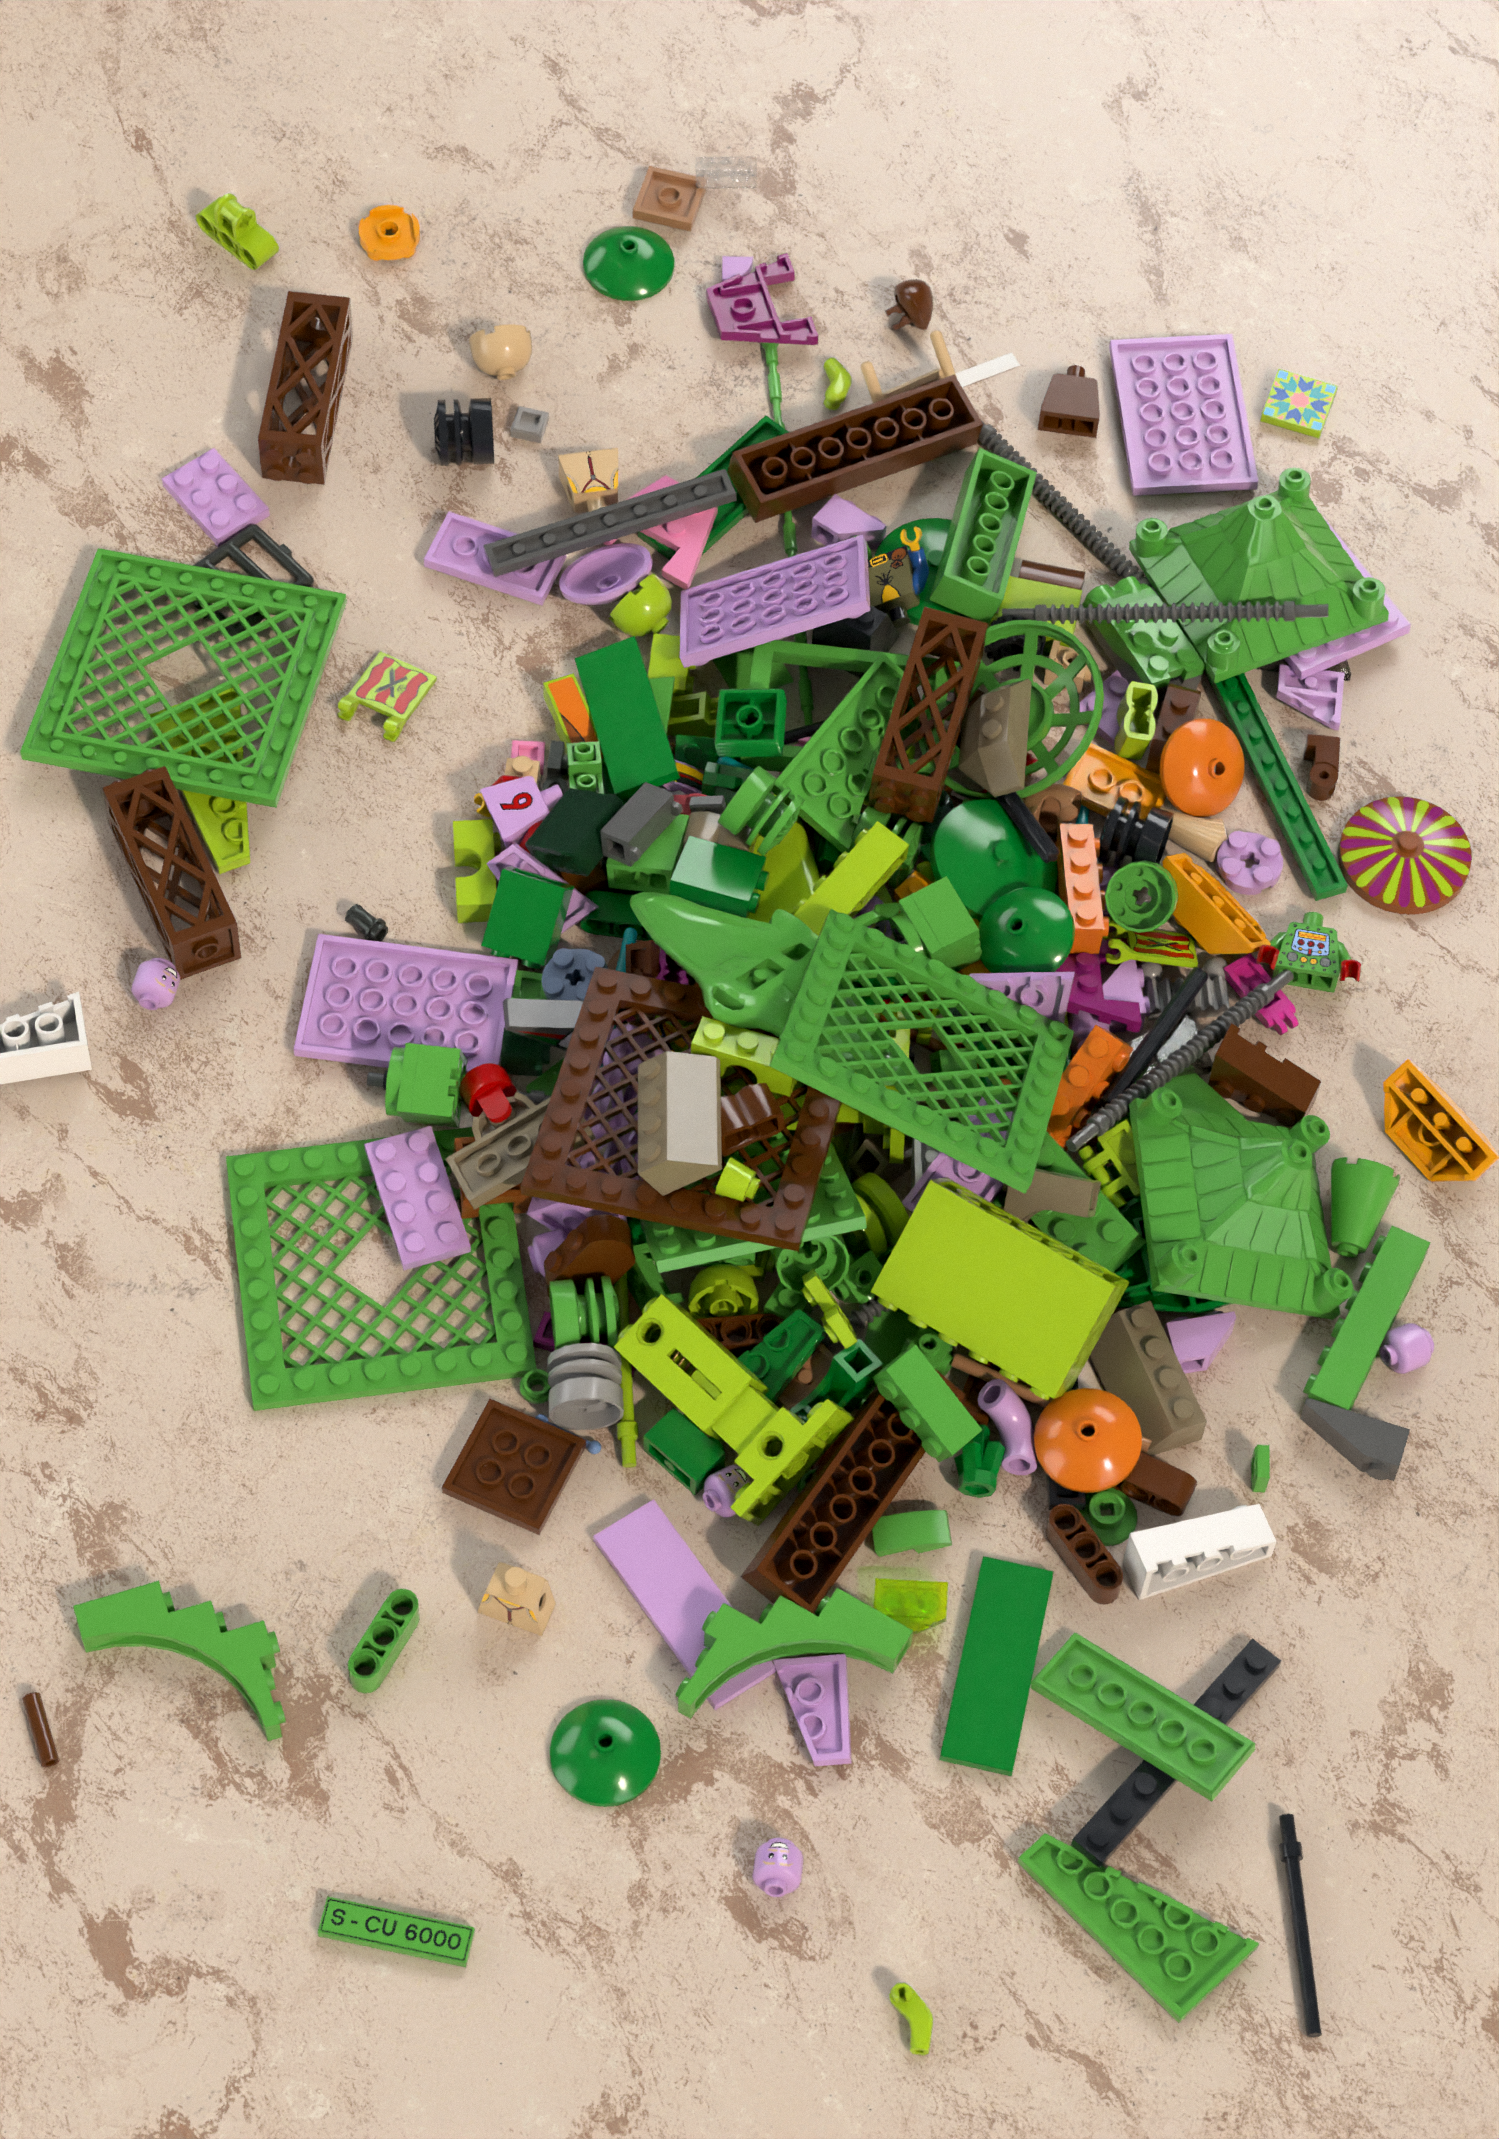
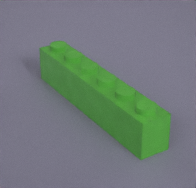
M1393 1225L1386 1237L1380 1234L1372 1251V1254L1377 1255L1373 1264L1366 1262L1358 1280L1363 1285L1359 1292L1353 1289V1293L1345 1305V1309L1349 1310L1346 1319L1339 1317L1331 1334L1336 1339L1332 1347L1325 1345L1317 1364L1322 1366L1318 1376L1311 1373L1305 1385L1303 1393L1308 1394V1398L1351 1411L1377 1358L1386 1333L1391 1329L1420 1270L1431 1242Z

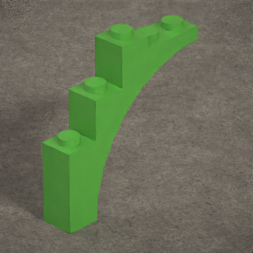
M159 1581L73 1606L86 1653L112 1647L144 1646L173 1651L197 1660L222 1675L243 1695L257 1715L267 1741L282 1737L280 1724L286 1722L284 1711L280 1701L273 1703L270 1691L276 1689L271 1668L276 1667L274 1654L279 1653L280 1648L275 1631L268 1633L264 1620L227 1631L222 1611L215 1613L212 1601L175 1611L170 1592L162 1593Z
M836 1588L831 1598L825 1596L822 1599L815 1614L780 1595L774 1605L769 1603L765 1607L759 1618V1623L723 1603L717 1613L714 1611L710 1612L702 1626L705 1648L695 1663L697 1670L692 1678L685 1677L677 1689L678 1712L691 1719L706 1699L728 1680L755 1665L780 1657L809 1653L845 1654L846 1657L868 1662L893 1674L912 1644L913 1630L839 1588Z

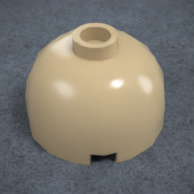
M516 324L494 326V333L485 335V330L483 329L471 335L469 344L475 364L481 371L497 376L499 380L514 378L516 376L515 373L522 370L530 361L532 339L530 330L526 331V326Z

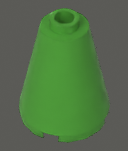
M1341 1157L1335 1159L1331 1167V1244L1337 1248L1338 1254L1356 1258L1358 1254L1366 1252L1399 1185L1400 1175L1398 1174L1394 1177V1169L1379 1162L1358 1158L1357 1164H1346L1348 1157Z

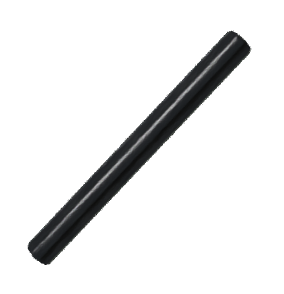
M960 730V733H959V736H958V740H957V743H956V745L958 746L959 749H960L961 730ZM1017 792L995 797L1042 861L1045 863L1056 861L1060 853L1059 848Z
M1200 967L1192 969L1133 1052L1126 1066L1119 1072L1100 1099L1101 1107H1105L1113 1099H1117L1119 1094H1123L1125 1089L1130 1088L1137 1081L1207 981L1208 973L1206 971H1203Z

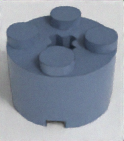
M562 948L557 950L542 973V987L546 1000L584 1001L595 967L608 969L604 957L587 949Z

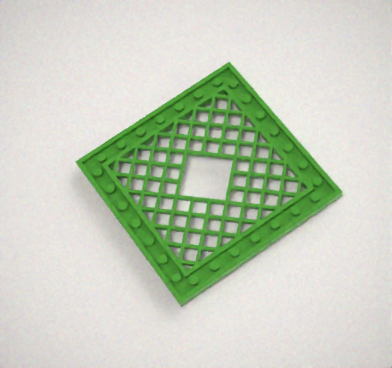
M98 548L20 751L22 760L122 779L140 775L149 769L166 766L176 789L277 808L347 603L346 594ZM136 589L141 597L126 604L121 594ZM162 595H167L172 603L157 610L152 600ZM117 600L121 607L112 611L115 601ZM195 600L198 601L203 609L188 615L182 606ZM146 603L152 613L137 619L131 610ZM228 606L234 615L219 621L214 612ZM177 609L183 619L168 625L162 616ZM260 612L265 621L251 627L245 618ZM126 613L131 623L117 629L111 620ZM208 615L214 625L199 631L194 621ZM291 618L297 626L282 633L276 623ZM157 619L163 628L148 635L142 625ZM240 621L245 631L231 637L225 627ZM107 625L111 632L102 636ZM188 625L194 634L179 641L173 631ZM271 627L277 636L262 643L256 633ZM137 629L142 638L128 645L122 635ZM220 631L225 640L210 646L204 637ZM168 634L174 644L159 651L153 641ZM299 634L293 648L287 639ZM251 637L257 646L242 652L236 643ZM116 638L122 648L107 655L101 645ZM199 640L227 681L172 708L144 669V666ZM282 642L288 652L273 658L267 649ZM147 644L153 654L138 660L133 651ZM230 646L236 656L221 662L216 652ZM96 651H98L102 658L93 661ZM262 652L267 662L253 668L247 659ZM127 654L133 664L118 670L112 661ZM290 659L286 673H284L279 664ZM242 662L247 672L233 678L227 668ZM107 664L112 674L97 680L92 670ZM273 668L279 677L264 684L258 674ZM138 670L144 679L129 686L123 676ZM88 676L92 683L83 687ZM253 678L259 687L244 694L238 684ZM118 680L124 689L108 696L103 686ZM149 685L155 695L140 702L134 692ZM281 685L277 699H275L269 690ZM232 687L239 697L224 704L217 694ZM97 689L103 699L88 706L82 696ZM264 693L270 703L255 710L249 700ZM129 696L135 705L120 712L113 702ZM212 697L218 707L203 714L197 704ZM160 701L166 711L151 718L145 708ZM78 702L83 709L73 713ZM244 703L250 713L235 720L229 710ZM108 705L114 715L99 722L93 712ZM192 707L198 717L183 724L177 714ZM140 711L146 721L131 728L124 718ZM272 711L268 725H266L260 716ZM223 713L230 723L215 730L208 720ZM87 715L94 725L78 732L72 722ZM171 717L177 727L162 734L156 724ZM255 719L261 729L246 736L240 726ZM119 721L125 731L110 738L104 728ZM203 723L209 733L194 740L188 730ZM151 727L157 737L142 744L135 734ZM67 728H69L71 733H66ZM234 729L241 739L226 746L219 736ZM98 731L103 739L88 736ZM182 733L189 743L173 750L167 740ZM130 737L135 745L119 742ZM263 737L260 748L257 751L251 742ZM214 739L220 749L205 756L199 746ZM162 743V745L167 751H161L151 748ZM246 745L252 755L237 762L231 752ZM193 749L198 757L183 754ZM225 755L230 763L214 760ZM254 763L253 768H251V767H246V766H248V765Z
M830 909L821 928L769 1066L1025 1194L1033 1180L1074 1031L1067 1028L1062 1022L1053 1021L1037 1013L1032 1007L1021 1005L1007 998L1002 992L992 990L976 982L972 977L962 975L946 967L941 961L930 959L916 952L911 946L900 944L886 937L881 931L869 928L845 913H839ZM864 961L870 970H861L856 962ZM846 964L851 971L844 972ZM886 977H895L900 985L892 986ZM867 978H877L882 987H873ZM858 979L863 988L855 989L849 980ZM839 983L842 984V986L844 987V989H842V990H837V989H838V986H839ZM917 992H926L931 1001H923ZM907 993L913 1002L904 1003L899 994ZM880 995H889L895 1004H886ZM870 996L876 1005L867 1006L861 997ZM851 997L857 1006L848 1007L842 998ZM833 1001L838 1008H831ZM956 1007L962 1016L954 1017L948 1008ZM929 1009H938L944 1018H935ZM919 1010L925 1019L917 1020L911 1011ZM901 1011L907 1021H898L892 1012ZM873 1013H882L888 1022L879 1023ZM863 1014L869 1023L860 1024L854 1015ZM835 1016H845L850 1025H841ZM826 1019L831 1026L824 1027ZM978 1023H987L993 1032H984ZM968 1024L974 1033L966 1034L960 1025ZM942 1026H951L956 1035H947ZM932 1027L960 1065L962 1071L916 1074L886 1031ZM875 1031L882 1041H872L867 1032ZM848 1033H857L863 1042L854 1043ZM837 1034L844 1044H834L828 1035ZM819 1038L824 1045L817 1046ZM1017 1038L1023 1047L1015 1048L1009 1039ZM991 1040H1000L1005 1049H997ZM981 1041L987 1050L979 1051L973 1042ZM954 1043H963L969 1052H960ZM879 1049H888L894 1058L885 1059ZM869 1050L875 1060H866L860 1051ZM840 1052H850L856 1061L847 1062ZM831 1053L836 1062L831 1058L823 1057L821 1054ZM1022 1055H1029L1027 1063ZM1003 1057H1012L1018 1066H1009ZM993 1058L999 1067L991 1068L985 1059ZM966 1060H975L981 1069L973 1070ZM901 1066L906 1075L898 1076L892 1067ZM872 1068H882L888 1077L879 1078ZM862 1069L864 1073L867 1075V1077L862 1074L855 1073L853 1070ZM1016 1074H1024L1022 1082ZM1006 1075L1012 1085H1004L998 1076ZM979 1077H988L994 1086L985 1087ZM969 1078L976 1088L967 1089L961 1079ZM951 1080L956 1090H948L942 1081ZM923 1082H932L938 1091L929 1092ZM913 1083L919 1093L911 1094L904 1084ZM894 1085L898 1092L887 1089L885 1086ZM1018 1092L1017 1099L1015 1101V1099L1010 1093ZM1000 1094L1006 1101V1104H998L992 1095ZM973 1096H982L988 1105L980 1106ZM963 1097L970 1107L961 1108L954 1098ZM944 1099L951 1109L942 1110L936 1100ZM926 1101L930 1108L918 1105L917 1102ZM1013 1111L1011 1119H1009L1005 1112ZM995 1113L1001 1123H992L986 1114ZM976 1115L983 1125H973L968 1116ZM948 1117H958L962 1124L950 1121ZM998 1131H1007L1005 1139ZM980 1133H989L994 1140L982 1137Z
M472 1127L433 1131L444 1166L447 1167L446 1172L448 1176L452 1173V1170L445 1158L454 1154L455 1138L474 1137ZM388 1137L226 1156L254 1411L523 1377L527 1372L537 1369L513 1203L480 1206L479 1222L481 1233L468 1225L473 1218L463 1219L466 1232L476 1238L471 1245V1252L460 1255V1259L452 1268L441 1261L423 1265L387 1307L384 1308L333 1273V1271L374 1225L393 1237L390 1227L379 1220L385 1214L383 1205L374 1215L360 1207L370 1195L381 1201L379 1192L376 1190L375 1180L368 1185L359 1178L373 1176L364 1144ZM343 1180L336 1189L325 1183L326 1181ZM351 1182L365 1190L355 1202L341 1194ZM309 1184L301 1193L290 1187L293 1185ZM316 1186L330 1194L320 1207L306 1198ZM451 1186L457 1202L460 1200V1188L457 1190ZM274 1188L266 1197L265 1189ZM282 1190L295 1198L285 1211L272 1203ZM335 1199L349 1207L339 1220L326 1212V1209ZM301 1203L314 1211L313 1215L304 1224L291 1216ZM267 1208L280 1216L270 1228ZM355 1212L368 1220L358 1233L345 1225ZM320 1216L334 1225L324 1237L310 1229ZM285 1221L299 1229L289 1241L275 1233ZM339 1229L353 1238L343 1250L329 1242ZM304 1234L318 1242L308 1255L294 1246ZM270 1238L283 1246L274 1258L272 1257ZM482 1243L485 1263L472 1255ZM323 1247L337 1255L327 1268L314 1260ZM289 1251L302 1259V1262L293 1272L279 1264ZM467 1260L481 1269L471 1282L457 1273ZM308 1264L322 1273L312 1285L298 1277ZM432 1264L446 1273L436 1286L422 1277ZM274 1269L287 1277L277 1290ZM486 1274L490 1295L476 1286ZM327 1278L341 1286L331 1299L317 1290ZM451 1278L465 1286V1289L456 1299L442 1291ZM292 1282L306 1290L296 1303L282 1294ZM417 1282L431 1291L421 1303L407 1295ZM347 1291L361 1300L351 1312L337 1304ZM471 1291L485 1300L475 1313L461 1304ZM312 1295L326 1304L315 1317L301 1308ZM436 1296L450 1304L440 1317L426 1308ZM277 1299L290 1308L281 1320L279 1319ZM401 1300L415 1308L406 1321L391 1313ZM366 1304L380 1313L370 1326L356 1317ZM490 1305L494 1326L481 1317ZM331 1309L345 1317L335 1330L321 1321ZM456 1309L470 1318L460 1331L446 1322ZM296 1313L310 1322L300 1334L286 1326ZM421 1313L435 1322L425 1335L410 1326ZM385 1318L399 1326V1329L390 1339L376 1331ZM351 1322L365 1331L354 1344L340 1335ZM475 1322L489 1331L480 1344L465 1335ZM315 1327L329 1335L319 1348L305 1339ZM440 1327L454 1335L445 1348H442L430 1339ZM281 1331L294 1339L284 1352ZM405 1331L420 1340L409 1353L395 1344ZM370 1335L384 1344L374 1357L360 1348ZM496 1336V1342L490 1343V1341ZM335 1340L349 1349L339 1361L325 1353ZM460 1340L468 1345L455 1347ZM300 1344L314 1353L303 1366L289 1357ZM424 1345H427L428 1347L433 1349L429 1351L419 1352ZM390 1349L397 1353V1355L384 1356ZM354 1354H357L358 1356L363 1358L357 1360H349ZM319 1358L327 1362L325 1364L314 1365ZM285 1363H287L292 1368H285Z

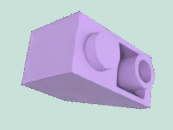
M836 494L812 520L811 537L825 546L844 539H850L855 535H863L869 549L873 550L878 549L880 543L886 537V525L879 518L870 516L857 508L853 502L844 500Z
M1128 960L1121 963L1102 985L1104 999L1139 1002L1142 1021L1140 1030H1143L1145 1017L1150 1016L1148 996H1143L1141 989L1144 987V973L1142 967L1137 968L1136 960ZM1112 1020L1109 1025L1111 1033L1129 1031L1126 1030L1127 1024Z
M1213 1311L1203 1317L1192 1319L1189 1317H1178L1166 1323L1164 1331L1185 1374L1208 1369L1232 1334L1236 1320L1235 1311L1227 1313Z

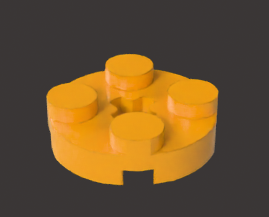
M396 205L378 206L369 211L370 215L364 221L363 218L361 219L358 228L359 241L370 259L374 261L381 259L396 260L409 258L415 254L416 246L420 241V226L417 218L413 214L411 217L405 213L404 208ZM388 229L395 233L394 235H384Z

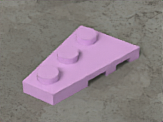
M512 844L486 863L498 881L502 869L513 866L569 884L518 844ZM575 888L573 889L561 934L599 908V906Z
M1075 972L970 973L969 976L976 982L992 990H998L1005 994L1007 998L1021 1005L1030 1006L1037 1013L1064 1024Z
M838 1654L773 1660L814 1765L851 1764L846 1655Z

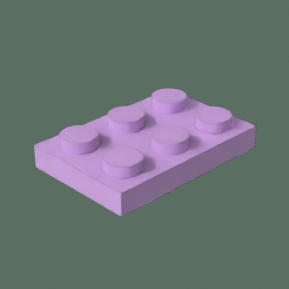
M214 448L162 478L163 487L217 547L233 538L248 526L257 524L270 516L267 505Z

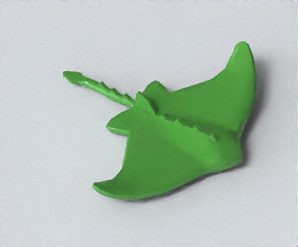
M641 892L631 897L629 901L630 907L653 941L697 981L702 990L705 1006L714 1019L738 1028H759L780 1038L818 935L797 917L782 909L774 911L769 923L704 907L675 895ZM899 903L877 904L874 906V910L854 918V920L867 927L882 920H889L890 917L899 913ZM864 961L856 962L861 970H870ZM847 964L844 972L851 971ZM851 979L849 981L852 984L853 982L858 981V979ZM839 983V986H838V989H837V990H842V989H844V987L842 986V984ZM851 997L842 998L848 1007L857 1006ZM833 1001L831 1008H838ZM863 1014L854 1015L860 1024L869 1023ZM835 1016L841 1025H850L845 1016ZM826 1019L824 1027L831 1026ZM875 1031L867 1032L872 1041H882ZM848 1033L854 1043L863 1042L857 1033ZM837 1034L828 1035L834 1044H844ZM819 1038L817 1046L824 1045ZM892 1039V1041H893V1042L895 1043V1045L898 1047V1049H899L900 1052L903 1054V1056H904L905 1059L908 1061V1063L911 1065V1067H912L913 1070L916 1072V1074H920V1073L918 1072V1070L916 1069V1067L913 1065V1063L909 1060V1058H908V1057L905 1055V1053L902 1051V1049H901V1048L898 1046V1044ZM879 1049L885 1059L894 1058L888 1049ZM869 1050L860 1051L866 1060H875ZM840 1052L847 1062L856 1061L850 1052ZM831 1053L821 1054L823 1057L831 1058L836 1062ZM901 1066L892 1067L898 1076L906 1075ZM872 1068L879 1078L888 1077L882 1068ZM862 1069L853 1070L854 1072L867 1076ZM913 1083L904 1084L911 1094L919 1093Z

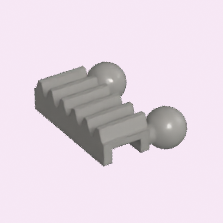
M1212 957L1204 963L1203 971L1208 973V979L1180 1019L1218 1017L1223 1015L1224 1011L1229 1010L1227 984L1223 970L1224 967L1228 966V963L1223 958ZM1143 961L1138 968L1142 967L1144 993L1145 996H1148L1150 1002V1016H1148V1020H1157L1184 981L1182 978H1178L1175 982H1170L1169 978H1165L1159 983L1163 977L1161 965L1159 963Z

